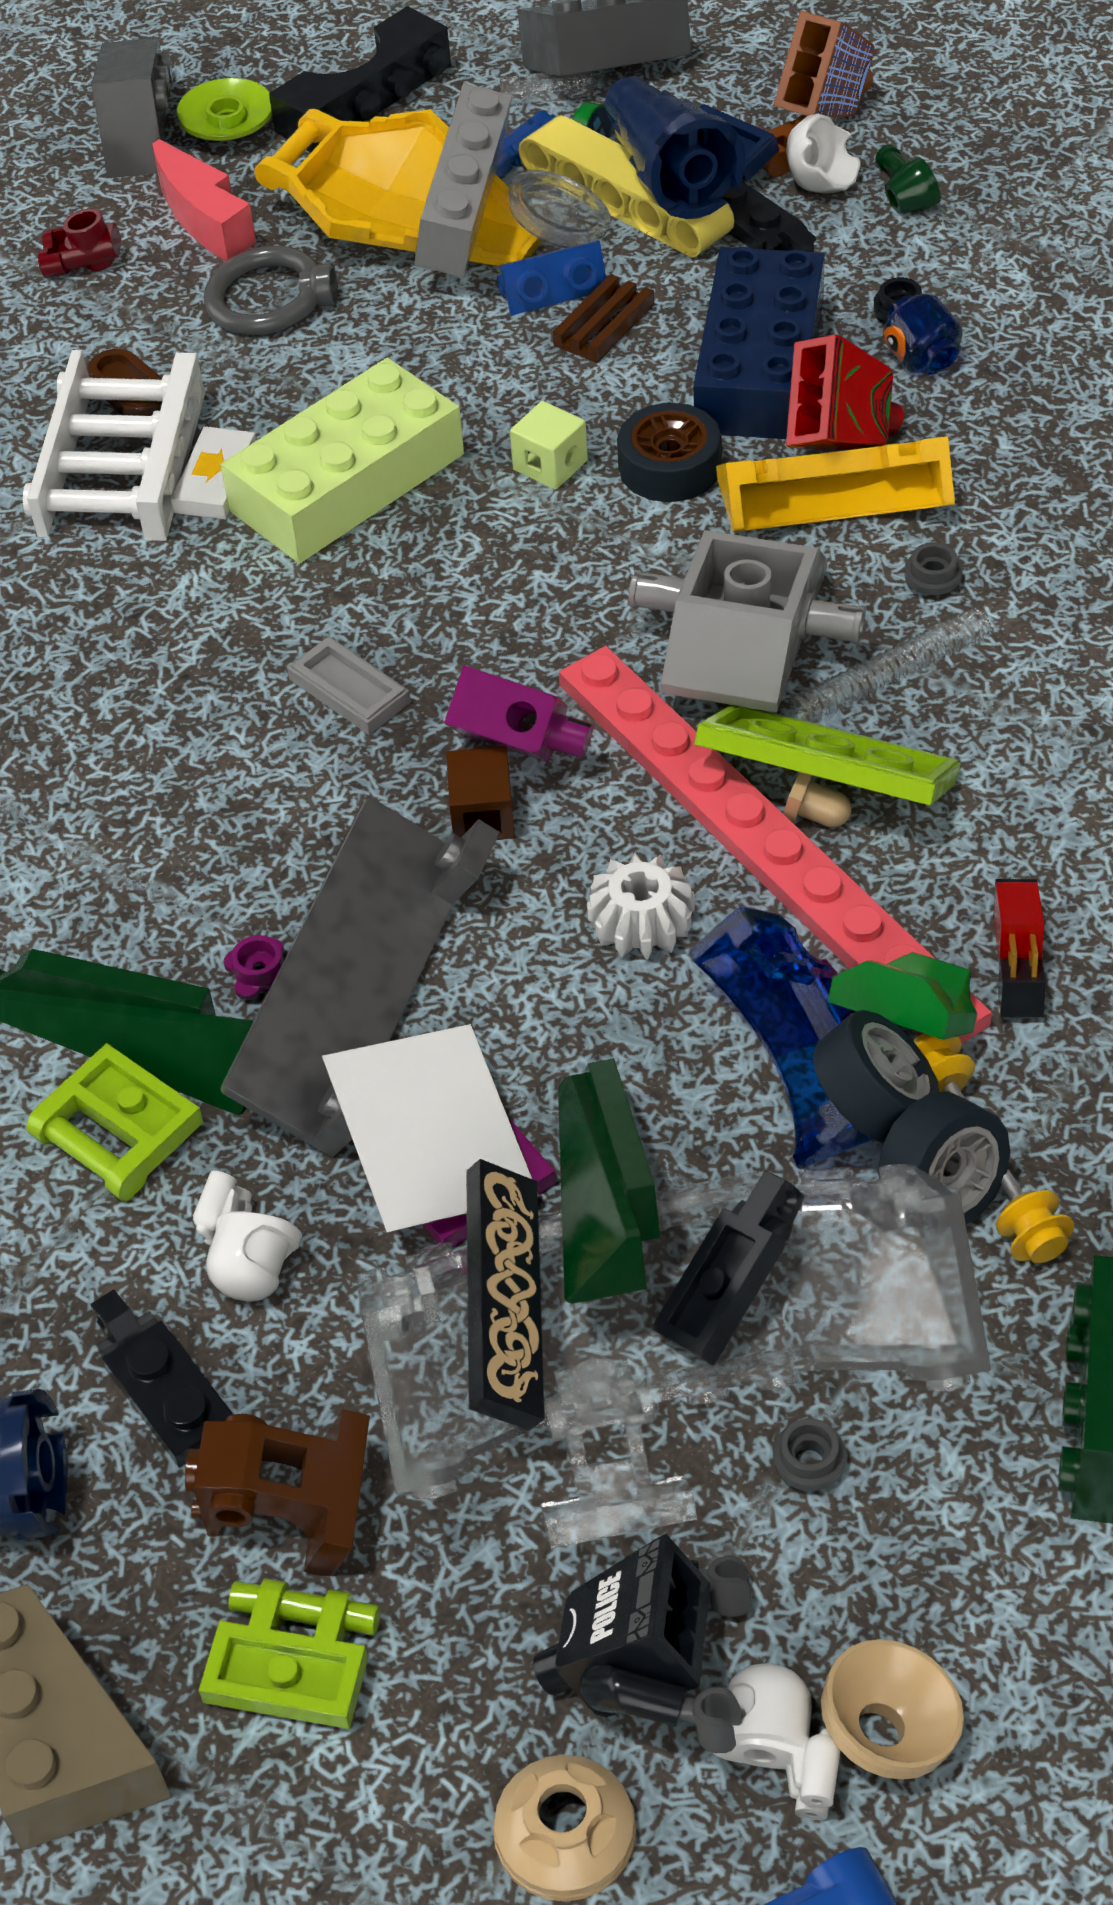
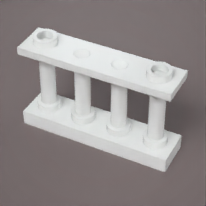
M82 350L71 351L66 371L58 374L57 400L32 483H26L23 490L24 512L27 516H32L37 537H48L56 511L130 513L134 519H140L145 540H167L174 514L171 497L187 464L205 396L197 353L176 352L170 374H164L162 380L89 378ZM89 399L162 401L161 410L154 411L152 416L85 414ZM79 436L152 438L151 447L144 448L142 453L74 451ZM67 473L142 475L140 486H134L132 491L63 489Z

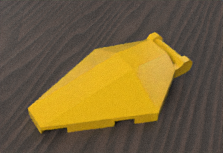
M309 109L299 119L298 129L273 156H266L258 163L254 169V174L262 186L270 190H276L280 187L288 191L329 238L416 252L420 219L449 127L431 109L391 114L389 117L374 116L370 122L340 121L320 110ZM313 142H320L298 168L292 166ZM496 174L494 175L469 261L500 266L530 258L544 241L547 230L539 229L521 211L522 200Z

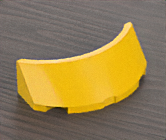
M948 436L922 439L916 442L895 443L878 447L796 457L731 462L716 466L717 479L732 532L955 504Z

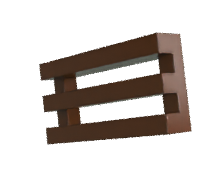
M610 274L553 331L554 346L598 363L654 306V290L645 287L638 293L636 283L627 281L623 286H620L619 277ZM628 302L629 304L611 321V318ZM598 331H601L588 345H586V343H587Z

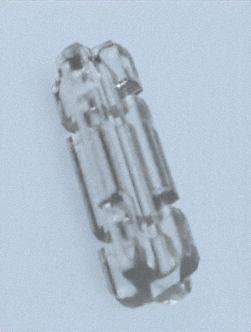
M592 71L567 76H556L547 73L526 75V80H520L519 76L503 77L500 79V92L512 95L510 106L523 105L522 100L529 99L530 104L568 100L569 94H574L575 99L591 97L594 94V78Z

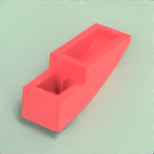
M160 139L152 143L159 183L165 201L174 217L189 235L224 261L246 251L256 243L250 203L232 194L229 175Z

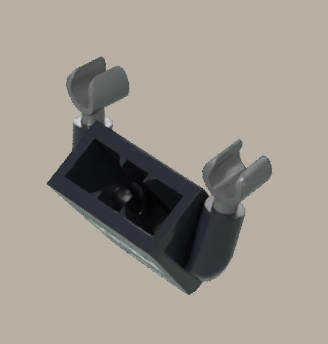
M667 1534L654 1539L571 1592L565 1602L559 1643L536 1653L534 1656L533 1668L539 1684L548 1694L553 1696L572 1688L596 1715L607 1718L616 1714L634 1715L674 1727L677 1726L678 1719L695 1723L698 1741L705 1750L716 1754L732 1751L736 1746L734 1727L732 1725L739 1726L742 1723L739 1703L733 1693L723 1687H711L703 1690L696 1698L685 1696V1692L700 1686L709 1594L713 1610L723 1616L736 1617L744 1615L752 1607L747 1567L737 1557L724 1556L712 1561L708 1569L699 1568L698 1561L689 1560Z

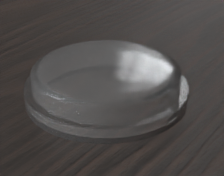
M542 170L521 172L514 177L508 191L510 211L515 220L530 234L554 246L568 248L601 240L606 235L611 223L608 208L595 193L577 181L557 173ZM585 218L590 220L593 225L592 228H587Z

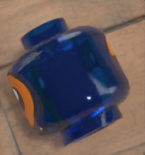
M920 294L914 297L905 296L895 302L890 308L888 320L883 330V340L909 372L920 373L926 371L927 374L932 375L949 367L957 359L961 351L960 343L962 341L963 329L937 296L932 294Z

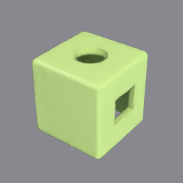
M545 401L538 403L510 430L513 470L553 489H558L588 460L585 420Z

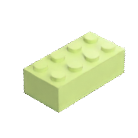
M387 357L222 462L220 466L229 511L300 564L464 455L460 408L457 404Z

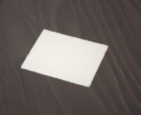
M471 1024L322 1056L386 1232L466 1214V1171L479 1159L532 1179Z

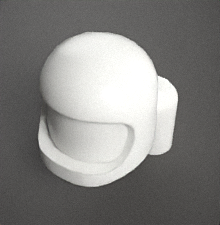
M211 1171L193 1214V1221L197 1226V1232L205 1238L204 1242L211 1245L206 1260L208 1277L220 1292L230 1298L248 1302L263 1300L277 1289L280 1283L278 1276L283 1262L293 1251L298 1249L302 1233L296 1226L282 1218L252 1213V1205L250 1204L252 1193L242 1187L235 1186L237 1180L231 1175L220 1171Z
M770 1663L750 1665L738 1671L727 1688L736 1697L740 1707L742 1723L739 1726L732 1725L734 1727L736 1746L730 1752L713 1754L733 1762L786 1770L790 1797L796 1799L795 1814L800 1818L826 1820L829 1807L833 1805L840 1750L830 1737L827 1729H823L820 1734L809 1737L812 1700L811 1693L805 1682L794 1671L784 1666Z

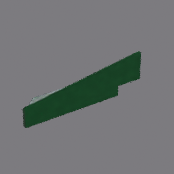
M31 949L22 954L13 969L7 972L0 969V1022L88 1057H92L107 1043L175 1091L236 1115H241L246 1107L221 1092V1085L253 1020L216 1016L209 988L36 949Z
M613 1058L588 1063L584 1073L564 1078L558 1088L564 1299L571 1304L647 1289L642 1241L660 1238L655 1184Z

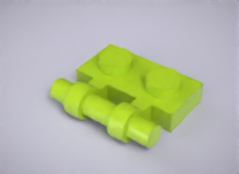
M268 1578L263 1579L261 1585L234 1581L229 1595V1610L251 1614L249 1625L219 1620L198 1690L202 1702L350 1729L368 1662V1655L364 1645L343 1642V1638L346 1637L348 1631L374 1636L380 1622V1605L354 1601L352 1593L332 1589L328 1590L326 1596L289 1590L288 1582ZM283 1620L317 1626L314 1637L278 1631V1627L282 1625Z

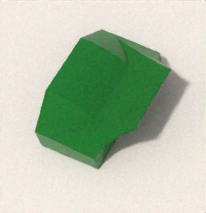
M911 952L887 964L867 960L834 976L828 998L829 1003L854 1011L867 1010L875 1012L896 1025L943 1040L973 1033L977 1012L970 1000V969L915 952Z

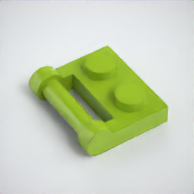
M106 1043L31 1112L27 1120L26 1131L42 1144L54 1143L105 1180L106 1190L119 1200L126 1202L145 1185L147 1176L204 1122L200 1107ZM80 1110L132 1148L122 1158H119L71 1124L69 1119Z

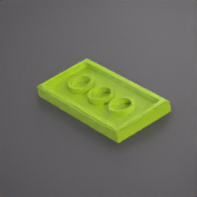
M730 705L699 723L694 745L929 806L955 785L961 765L957 759L764 710Z

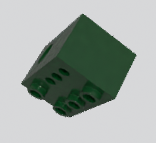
M1094 1255L1089 1283L1076 1282L1072 1320H1069L1065 1361L1066 1363L1079 1364L1078 1383H1065L1062 1426L1075 1427L1074 1448L1065 1446L1061 1448L1058 1491L1072 1492L1070 1519L1113 1524V1257Z

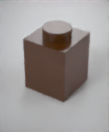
M507 746L446 751L449 807L453 834L462 838L479 819L500 832L496 840L515 839Z

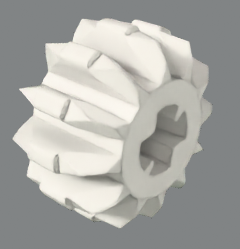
M635 852L629 864L624 865L610 859L606 874L594 875L590 901L587 902L588 920L591 921L592 927L596 928V936L599 938L601 946L615 943V948L621 958L633 948H640V952L646 960H648L653 946L657 945L659 948L672 953L673 947L676 944V937H688V931L692 926V911L695 909L694 892L691 891V885L686 884V877L683 875L681 866L666 868L661 854L650 862H642Z

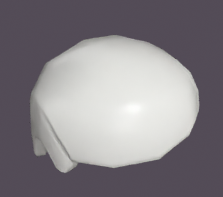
M821 114L807 116L791 130L787 139V162L792 177L800 187L815 193L827 194L847 190L856 182L861 167L860 159L849 155L846 150V142L851 136L850 133L834 125L829 116Z

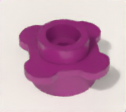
M254 935L241 940L232 951L227 953L224 958V967L226 971L234 974L236 979L234 990L238 997L246 1000L254 999L261 991L271 988L284 962L282 956L284 954V946L281 941L264 935ZM260 966H264V967H265V968H263V969L254 970V968H256V967H260Z

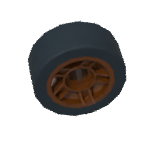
M661 403L649 405L634 412L621 425L617 437L618 469L621 480L633 493L652 501L677 502L689 500L708 491L718 480L716 466L722 464V436L718 423L706 411L689 404Z

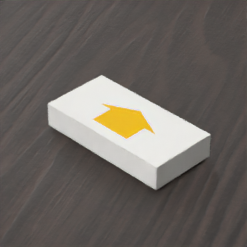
M204 426L171 497L173 512L226 520L229 507L220 464L256 441L255 432Z

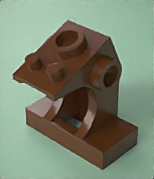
M342 1409L324 1438L270 1426L263 1419L250 1414H233L226 1417L224 1421H205L200 1449L191 1448L189 1450L185 1467L186 1492L194 1493L197 1499H194L192 1502V1518L203 1519L208 1537H216L222 1526H247L252 1523L254 1514L273 1516L290 1521L301 1528L308 1537L304 1572L321 1576H334L353 1547L370 1415ZM261 1461L286 1464L300 1469L299 1487L259 1478Z

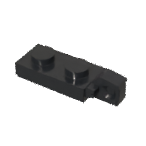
M741 181L737 192L730 187L724 194L723 198L728 202L734 216V226L729 234L747 247L762 250H803L805 252H814L816 237L808 231L802 221L743 181Z
M765 1170L747 1201L741 1200L732 1211L723 1207L653 1323V1330L714 1366L787 1244L785 1242L789 1240L793 1229L792 1224L806 1196L790 1182Z
M113 1289L90 1304L97 1315V1324L107 1336L106 1339L96 1344L102 1356V1361L108 1374L178 1468L186 1464L187 1455L191 1448L200 1449L204 1422L224 1421L226 1417L233 1415V1413L161 1320L158 1322L150 1311L136 1319L128 1305Z

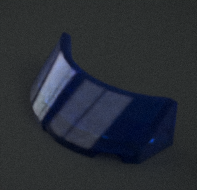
M739 906L691 948L689 953L694 963L720 987L739 1009L757 1034L774 1063L786 1091L793 1115L795 1149L792 1157L798 1169H802L873 1140L858 1131L838 1112L819 1082L813 1061V1052L817 1042L850 1014L857 1011L828 1002L832 978L838 975V973L826 958L820 960L805 949L793 925L780 914Z

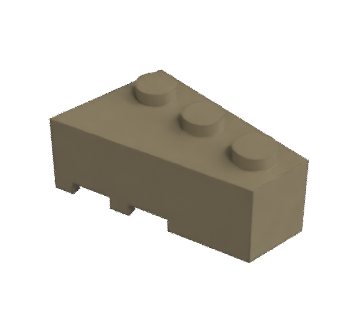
M25 1584L0 1593V1808L2 1817L20 1850L32 1848L172 1798L153 1756L31 1587Z

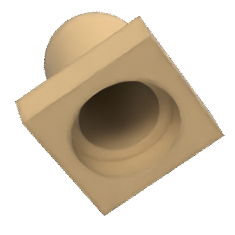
M799 772L788 796L783 814L794 825L798 816L832 828L845 824L850 818L852 811L851 803L847 796L812 782L814 775Z

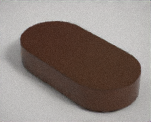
M123 349L103 351L93 357L87 367L89 378L162 380L161 376L135 354ZM106 400L122 415L152 416L153 412L160 411L162 401Z

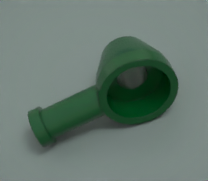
M885 145L879 149L875 161L879 168L883 171L887 170L892 175V178L885 184V193L890 205L897 213L922 211L940 203L941 194L937 180L928 164L921 157L907 161L893 145Z

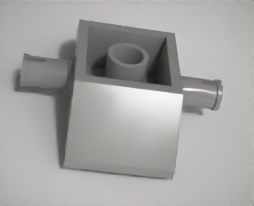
M707 530L703 532L684 579L635 570L634 576L631 579L628 598L630 607H643L674 613L661 679V693L776 713L802 640H806L808 635L859 644L864 628L866 607L816 600L827 570V559L819 548Z

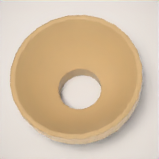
M877 1639L863 1641L849 1647L836 1659L823 1687L821 1697L822 1717L830 1737L838 1749L853 1763L881 1777L904 1780L919 1778L932 1772L952 1753L962 1735L964 1723L963 1706L955 1684L946 1671L931 1657L907 1644ZM872 1713L888 1719L897 1730L898 1744L894 1746H880L870 1741L860 1728L859 1717Z
M573 1755L545 1757L529 1764L518 1772L502 1792L496 1807L493 1826L496 1852L503 1868L512 1880L531 1894L546 1900L563 1902L585 1899L601 1892L613 1883L628 1865L635 1847L637 1831L633 1805L624 1786L616 1776L598 1762ZM557 1792H569L578 1796L587 1808L585 1817L580 1825L567 1832H557L546 1827L539 1818V1810L542 1803L550 1795Z

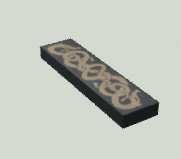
M479 1159L466 1171L469 1410L531 1430L545 1419L537 1181Z

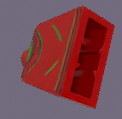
M837 334L795 342L786 446L790 448L837 452L885 445L888 441V435L896 433L904 420L902 406L891 401L893 386L891 368Z

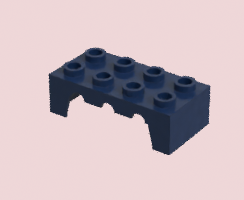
M720 247L694 379L693 394L694 407L706 411L718 423L721 435L772 439L787 438L794 343L818 338L824 301L825 253L805 252L803 250L780 251L753 249L750 247Z

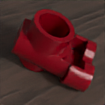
M87 208L71 214L64 221L63 227L43 231V250L38 251V263L41 273L45 278L68 274L70 270L84 266L94 272L106 269L114 262V258L119 257L122 239L117 225L114 222L105 224L99 210Z

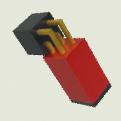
M995 879L993 919L999 961L998 1000L1000 1016L1043 1017L1046 987L1042 960L1044 919L1037 879Z

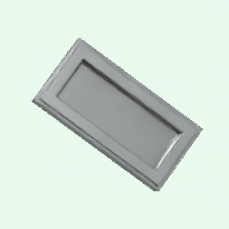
M330 636L287 667L290 681L368 735L411 703L408 689Z

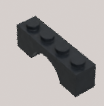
M409 6L403 8L374 27L377 53L367 63L349 71L333 74L303 71L271 91L269 98L275 133L289 139L298 129L299 119L309 109L320 110L340 121L365 122L372 119L379 112L399 99L408 96L411 91L433 77L442 74L445 69L451 66L448 27ZM313 142L306 150L311 153L320 142Z

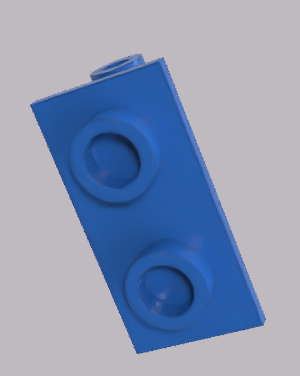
M596 240L500 265L502 274L497 275V285L502 296L506 295L511 316L589 296L606 279L600 241Z

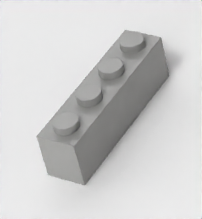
M463 83L420 219L414 266L465 277L504 145L512 95Z

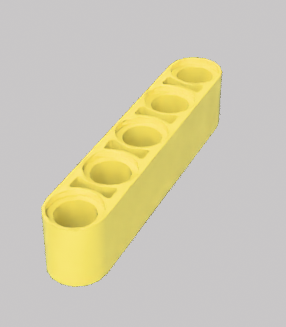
M562 115L554 117L524 138L519 144L518 152L520 159L529 173L537 175V177L571 195L573 194V196L643 233H647V235L683 254L685 253V255L691 258L697 257L733 229L734 216L728 203L712 214L701 218L683 219L669 215L653 200L636 174L637 170L629 161L631 155L623 145Z

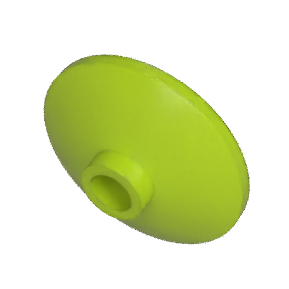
M222 78L208 81L194 87L181 98L177 106L178 121L187 133L197 138L213 141L241 138L256 132L271 118L270 92L261 84L242 78Z

